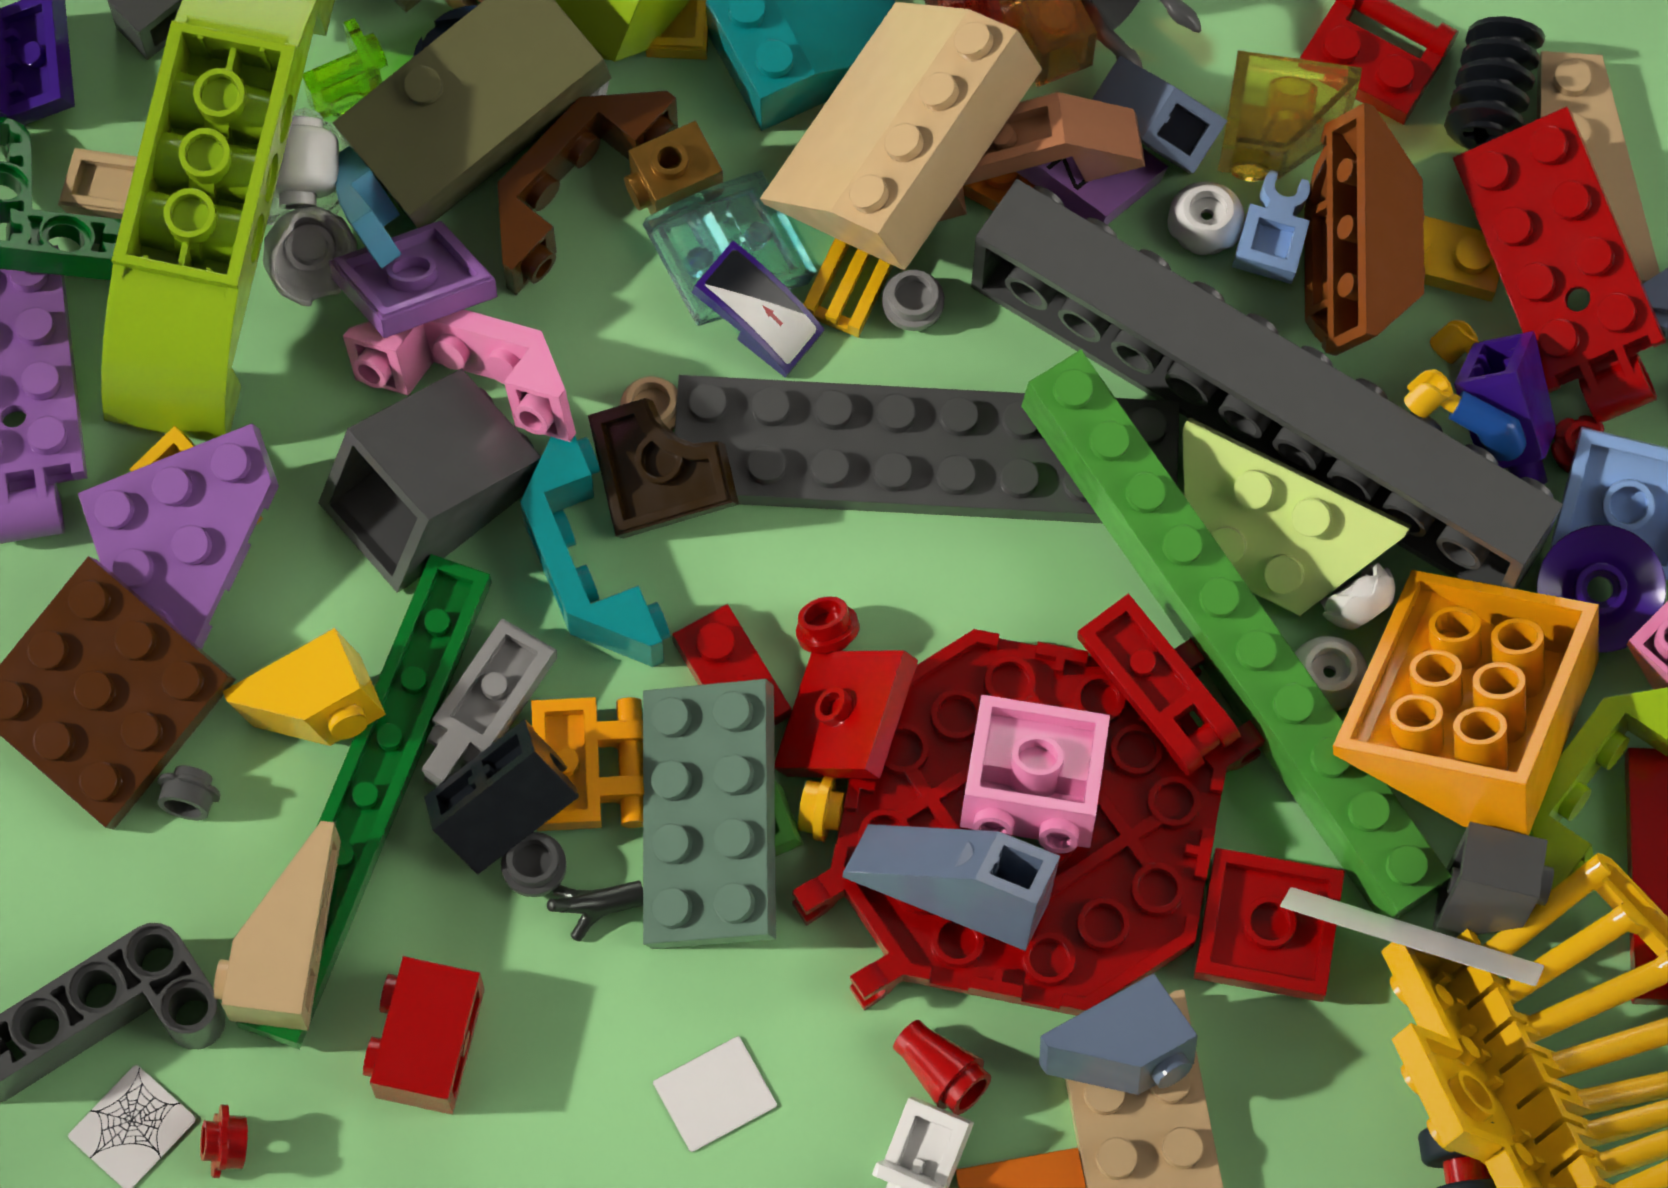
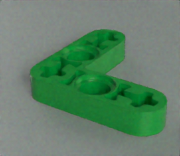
M0 117V145L5 146V151L8 154L7 162L0 161V185L9 187L18 195L12 199H0V223H7L6 241L0 240V269L111 280L113 268L111 260L122 219L33 210L30 133L24 125L16 120ZM55 237H66L77 242L81 248L76 251L66 252L52 246L49 240ZM94 244H100L99 251H92Z

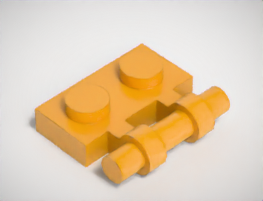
M596 697L531 700L532 727L534 731L565 763L567 769L562 773L575 785L579 794L576 800L540 826L537 831L602 828L601 803L620 804L622 827H643V795L645 794L643 783L642 700L634 697L618 699L616 701V721H598ZM613 747L618 749L619 776L600 777L599 748Z

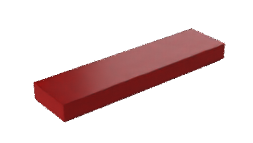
M1628 748L1624 754L1628 876L1668 917V757L1655 748ZM1630 933L1631 970L1658 958L1637 934ZM1668 983L1631 999L1632 1004L1668 1005Z

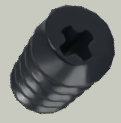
M1507 16L1480 19L1469 27L1465 39L1467 46L1464 47L1460 59L1462 67L1458 69L1455 79L1456 89L1453 90L1449 103L1451 110L1448 111L1444 123L1447 134L1457 144L1467 150H1471L1524 126L1525 120L1520 113L1527 111L1530 102L1525 92L1533 88L1535 77L1531 71L1538 67L1540 55L1537 49L1543 46L1546 37L1541 28L1520 18Z

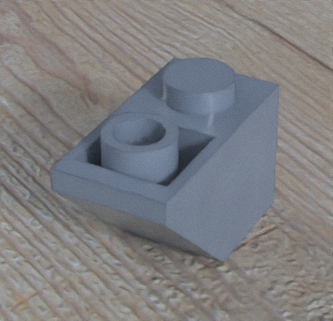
M1119 56L1092 100L1134 109L1138 119L1141 143L1188 174H1193L1227 123L1226 119L1175 86L1122 56Z

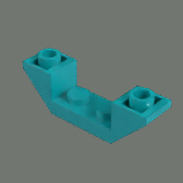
M574 436L570 442L550 437L520 504L525 528L570 635L651 667L664 663L662 640L670 638L671 635L658 602L647 605L639 585L599 600L595 583L587 565L575 568L567 548L576 545V541L563 509L594 498L592 475L599 473L600 467L588 437L577 440Z

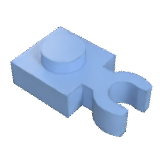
M1270 170L1264 179L1259 194L1262 206L1250 203L1246 213L1232 267L1292 284L1310 220L1296 217V215L1304 208L1310 193L1309 180L1301 179L1296 194L1286 197L1279 194L1275 188L1278 172Z

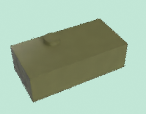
M484 0L332 123L346 143L370 168L379 183L416 228H420L435 222L544 134L579 97L591 96L612 77L602 56L555 0Z

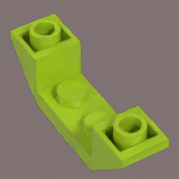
M1668 687L1605 697L1561 754L1532 826L1533 837L1548 840L1544 865L1554 868L1551 890L1594 856L1592 844L1561 824L1560 820L1564 817L1571 821L1578 815L1592 791L1587 784L1601 766L1607 770L1611 769L1626 750L1630 738L1625 735L1626 732L1630 731L1668 757Z

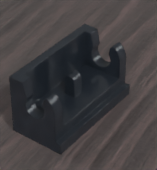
M524 719L424 796L432 830L476 874H479L576 800L579 794L575 785L562 773L567 769L565 763L534 731L527 720Z

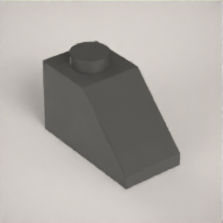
M1469 822L1446 868L1452 877L1438 892L1432 931L1456 938L1467 928L1479 935L1524 927L1535 905L1545 906L1551 892L1554 868L1544 865L1548 840Z

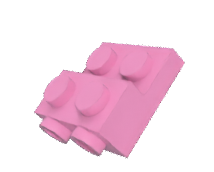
M981 695L960 827L973 830L999 831L1009 836L1036 839L1044 849L1053 853H1068L1077 846L1090 848L1097 812L1110 715Z

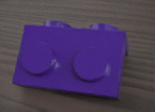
M20 0L0 8V117L14 119L22 125H26L75 107L65 0Z

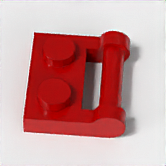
M1336 0L1300 56L1298 69L1362 103L1375 106L1378 112L1404 125L1451 50L1459 30L1444 22L1438 27L1389 0ZM1356 10L1427 49L1422 57L1418 58L1350 22L1349 19Z

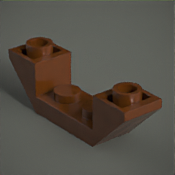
M668 91L579 97L497 182L502 261L508 290L517 295L529 281L533 284L539 282L550 271L556 260L557 250L554 227L534 212L533 209L540 211L553 200L559 190L560 181L574 166L582 168L594 157L599 149L600 139L604 140L629 160L630 149L677 129L678 119L675 96Z

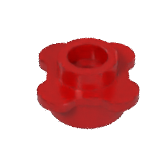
M224 1104L220 1105L219 1113L214 1114L213 1121L203 1122L200 1139L201 1161H211V1176L218 1179L220 1178L221 1170L243 1169L248 1142L246 1116L229 1115V1106Z

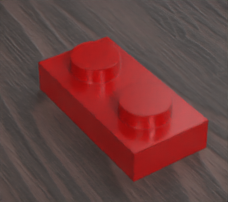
M728 604L672 634L675 647L698 685L767 679L774 685V726L790 718L792 708Z

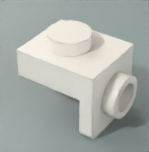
M916 1097L908 1098L885 1159L876 1162L872 1175L887 1181L886 1188H949L974 1122Z

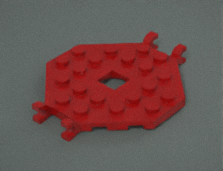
M973 629L917 664L880 779H849L831 868L792 890V895L795 898L792 901V905L807 926L827 913L838 900L845 897L885 956L850 976V980L853 983L850 986V991L863 1010L880 1001L897 984L905 981L1077 1016L1155 973L1194 947L1225 776L1229 771L1240 769L1260 757L1261 752L1258 748L1264 745L1265 740L1249 720L1238 727L1241 735L1240 738L1225 749L1218 745L1203 757L1205 764L1188 776L1176 765L1166 747L1094 658L1088 656V651L1039 641L1037 645L999 638L1000 634ZM1190 638L1176 647L1175 651L1193 673L1199 677L1202 672L1199 666L1204 663L1205 658ZM981 695L1110 715L1097 812L1090 848L1077 846L1068 853H1054L1059 855L1060 859L1050 900L1026 951L843 878V871L868 824L973 830L960 827ZM1187 714L1177 722L1187 736L1199 728L1190 714Z

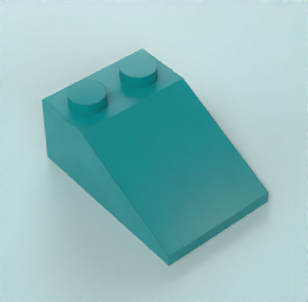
M706 0L708 36L757 125L763 131L827 102L890 11L895 0Z

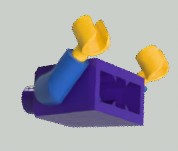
M1453 320L1448 322L1430 339V345L1442 359L1450 364H1453L1465 352L1468 354L1454 383L1457 394L1453 393L1451 383L1442 372L1430 369L1422 372L1407 385V389L1410 392L1404 397L1406 406L1414 414L1422 418L1428 417L1439 406H1442L1450 412L1448 419L1468 429L1473 444L1492 454L1497 460L1498 466L1505 468L1518 478L1529 477L1545 485L1548 479L1542 459L1546 457L1555 435L1556 422L1535 332L1530 331L1479 342L1477 334L1465 321Z

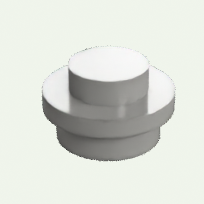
M920 270L901 272L892 277L884 288L882 295L883 311L888 320L901 329L908 331L926 329L932 326L943 312V289L939 282L926 272Z

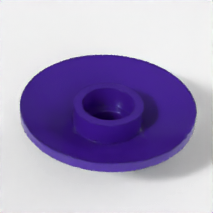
M1592 525L1565 535L1549 550L1539 569L1536 593L1599 604V652L1605 653L1628 647L1627 643L1632 636L1664 605L1666 580L1663 567L1656 553L1639 536L1616 526ZM1601 577L1610 583L1611 595L1606 601L1597 602L1588 595L1587 587L1593 578Z

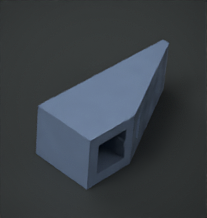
M868 824L843 871V878L1026 951L1049 903L1060 856L999 831Z

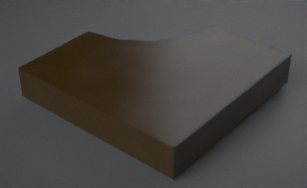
M643 398L588 415L616 537H630L739 505L725 444L719 441L692 443L679 438L662 422L653 400Z

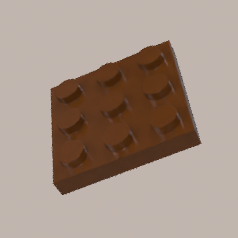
M88 556L0 664V736L105 828L114 830L224 695L223 691L231 687L236 679L97 559Z

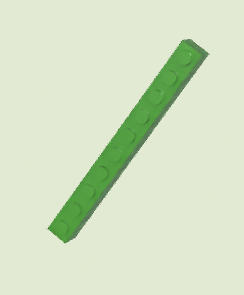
M1079 350L1030 380L1021 407L1185 641L1191 638L1202 653L1205 661L1201 665L1242 724L1250 720L1265 740L1264 745L1259 748L1375 913L1399 919L1437 894L1452 876L1389 786L1333 755V744L1343 721L1083 351Z

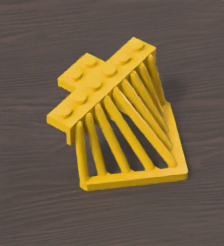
M1601 853L1595 854L1553 888L1545 906L1536 904L1524 927L1500 931L1483 945L1477 934L1468 928L1456 937L1513 955L1590 892L1595 890L1613 910L1532 961L1544 965L1536 986L1509 978H1499L1496 974L1391 942L1381 951L1393 975L1390 977V985L1397 997L1408 1006L1417 1024L1410 1023L1394 1036L1392 1041L1403 1062L1400 1068L1401 1074L1408 1086L1419 1095L1430 1117L1427 1120V1128L1434 1140L1446 1151H1455L1485 1164L1496 1188H1668V1160L1614 1184L1605 1181V1179L1668 1158V1129L1603 1152L1592 1148L1668 1127V1099L1593 1120L1581 1117L1668 1098V1071L1579 1089L1557 1080L1668 1045V1017L1556 1052L1535 1044L1537 1041L1668 983V917L1612 858ZM1627 932L1637 934L1658 956L1653 961L1532 1015L1515 1011L1513 1007L1514 1004Z

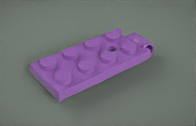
M0 269V544L64 534L63 509L56 483L88 478L64 275ZM13 412H23L26 414L25 421L17 427H8L3 424L4 418Z

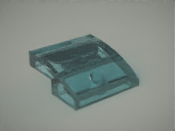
M762 170L720 183L688 196L650 215L642 224L697 326L723 319L693 295L692 290L694 285L732 240L766 267L789 290L808 285L817 272L788 217L764 205L760 200V197L769 186Z

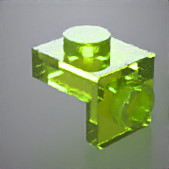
M354 17L343 22L348 48L351 53L303 73L302 80L307 101L315 117L321 120L331 115L341 116L382 83L380 69L388 66L385 54L376 35L372 32L364 36Z

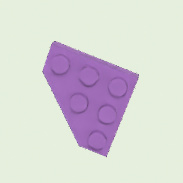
M251 423L79 492L78 496L100 563L202 649L213 627L209 625L224 591H230L251 547L248 540L263 509H269L279 485L260 429Z

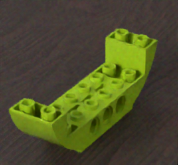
M182 0L175 20H171L111 260L113 268L107 300L101 367L104 421L161 433H167L176 426L188 438L205 442L231 432L241 390V384L232 368L312 36L313 34L327 35L335 0Z

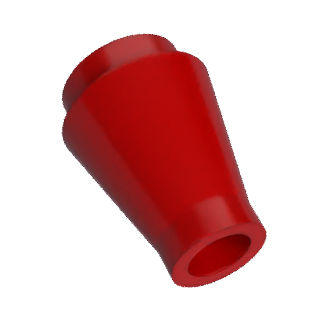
M915 1020L910 1023L894 1042L893 1049L905 1060L939 1108H948L954 1114L960 1115L970 1109L981 1098L991 1082V1075L983 1069L984 1060L929 1029L921 1020Z

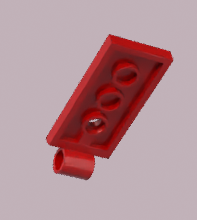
M1566 106L1453 157L1522 332H1535L1548 392L1551 393L1561 388V385L1578 379L1585 401L1596 423L1607 422L1656 401L1655 389L1637 353L1652 346L1654 348L1666 343V339L1571 110ZM1577 289H1584L1590 294L1588 306L1581 311L1569 309L1567 303L1569 295Z

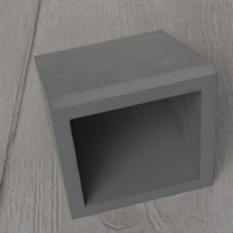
M461 368L347 428L318 503L398 593L422 576L430 554L445 558L524 495L541 456L534 449L528 437L518 432L494 405L489 394L482 388H479Z

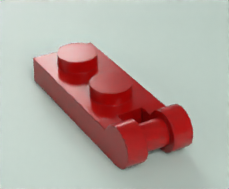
M1129 593L1077 631V639L1158 737L1173 761L1186 775L1189 776L1204 765L1203 757L1218 745L1225 749L1241 737L1237 726ZM1191 711H1194L1201 719L1203 725L1187 736L1177 722Z

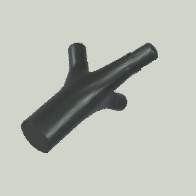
M640 880L595 890H576L559 885L553 891V895L559 899H549L547 902V909L551 912L582 914L570 934L572 939L580 942L590 927L603 916L643 906V887Z

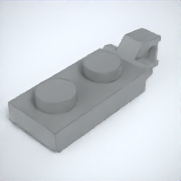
M502 618L432 719L433 729L427 740L429 744L436 748L422 767L425 775L424 781L436 788L505 735L556 661L557 650Z

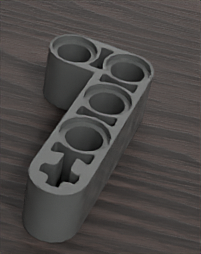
M147 923L139 926L0 1014V1103L13 1097L151 1008L170 1037L179 1046L187 1049H203L212 1045L220 1038L225 1028L224 1010L219 999L214 998V989L179 935L171 927L162 923ZM157 948H167L173 951V958L165 969L158 972H148L142 969V962L150 951ZM102 983H110L117 986L116 994L108 1005L101 1008H91L85 1005L86 997L93 987ZM202 1001L208 1004V1011L199 1023L194 1025L176 1023V1015L185 1003ZM45 1019L59 1021V1030L51 1041L44 1044L29 1042V1033L35 1024ZM10 1040L14 1041L24 1056L18 1061L6 1045Z

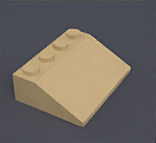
M895 2L762 194L760 200L770 208L905 271L1042 68L1017 29L970 9Z

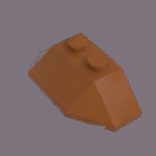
M1363 103L1324 124L1320 142L1325 146L1314 166L1310 182V193L1304 207V219L1310 220L1304 241L1305 322L1314 336L1322 343L1321 347L1325 353L1334 356L1378 336L1424 294L1423 223L1425 214L1423 209V179L1375 106Z

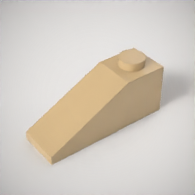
M320 821L233 939L229 960H219L214 981V998L222 1000L221 1005L230 1021L309 1030L341 844L334 822Z

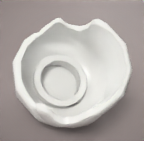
M317 206L302 207L281 216L264 239L263 265L280 295L301 306H311L312 302L318 298L338 295L341 292L339 286L332 280L329 261L356 251L357 241L341 216Z

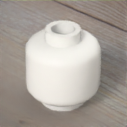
M293 116L273 196L279 198V207L286 210L317 206V198L326 197L336 190V181L339 173V142L334 133L323 128V121L319 118L309 116Z

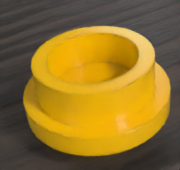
M824 776L821 782L807 780L805 783L799 808L798 830L812 833L813 840L824 842L829 830L839 831L846 793L836 791V778Z

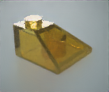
M1238 50L1226 105L1225 119L1227 123L1223 127L1218 171L1231 173L1240 180L1255 182L1264 180L1268 172L1274 170L1278 172V180L1320 152L1325 146L1320 142L1324 124L1353 109L1362 68Z

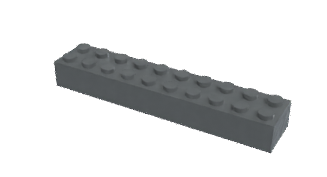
M1016 179L976 235L971 288L1077 352L1082 350L1087 358L1155 399L1180 401L1179 413L1188 419L1192 418L1410 524L1411 527L1407 535L1396 544L1454 578L1517 589L1542 551L1563 506L1562 503L1553 498L1552 492L1545 485L1529 477L1518 478L1498 466L1494 456L1485 449L1474 444L1463 445L1443 433L1441 426L1431 417L1422 418L1413 412L1409 413L1389 401L1385 392L1376 384L1362 378L1352 379L1334 368L1330 359L1319 350L1310 346H1302L1300 348L1280 336L1276 327L1267 319L1257 314H1243L1225 303L1222 295L1210 285L1199 281L1191 283L1171 271L1169 264L1158 254L1146 249L1138 251L1119 240L1116 233L1104 222L1091 217L1087 219L1082 218L1064 207L1062 200L1047 188L1042 186H1034L1032 188Z

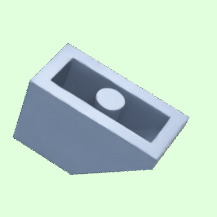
M1153 973L1041 1035L1039 1065L1047 1075L1139 1095L1155 1085L1159 1088L1172 1086L1189 1073L1195 1061L1198 1035Z

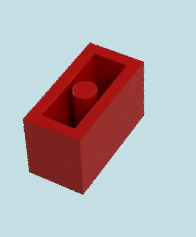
M403 956L398 975H387L379 1008L381 1013L388 1014L381 1038L371 1037L363 1065V1075L371 1077L370 1085L376 1098L453 1115L485 990L480 972Z

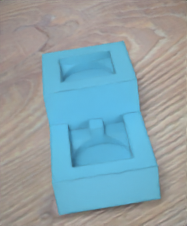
M350 146L339 152V173L336 181V193L339 204L346 219L370 255L382 269L402 255L384 228L386 224L398 217L400 213L370 168Z

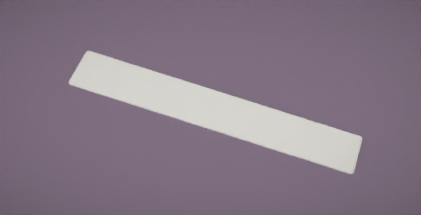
M1290 887L1280 904V907L1531 986L1537 985L1544 969V965L1294 887Z

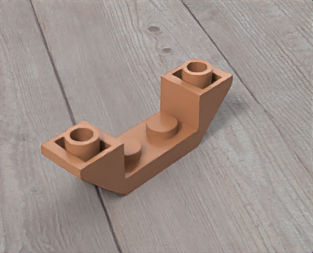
M1060 92L1020 102L964 185L1068 157H1073L1085 182L1145 167L1135 110ZM963 186L938 222L967 214Z

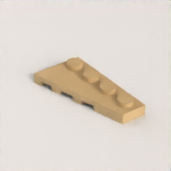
M1541 51L1537 71V119L1566 106L1571 110L1642 283H1645L1659 274L1660 271L1603 55Z

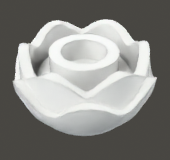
M1209 181L1197 182L1186 186L1173 198L1167 224L1170 234L1186 250L1197 255H1214L1224 249L1233 247L1239 241L1245 221V212L1237 195L1226 186ZM1205 212L1210 213L1212 218L1205 220L1201 214Z
M1379 563L1366 566L1361 576L1353 581L1344 582L1334 590L1330 598L1324 597L1320 600V603L1326 610L1323 616L1337 627L1348 630L1359 628L1382 613L1394 602V577L1388 567L1383 569Z
M1333 636L1316 637L1302 644L1295 654L1334 710L1338 712L1350 707L1368 668L1366 660L1359 649L1349 641ZM1325 669H1332L1335 676L1331 678L1326 677L1323 671Z

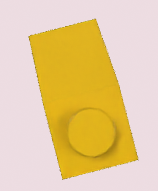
M335 628L223 691L226 701L253 727L328 746L340 740L350 739L359 735L366 729L368 724L386 715L360 654Z

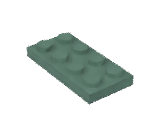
M767 679L643 690V783L645 794L643 795V944L651 949L776 939L774 685Z

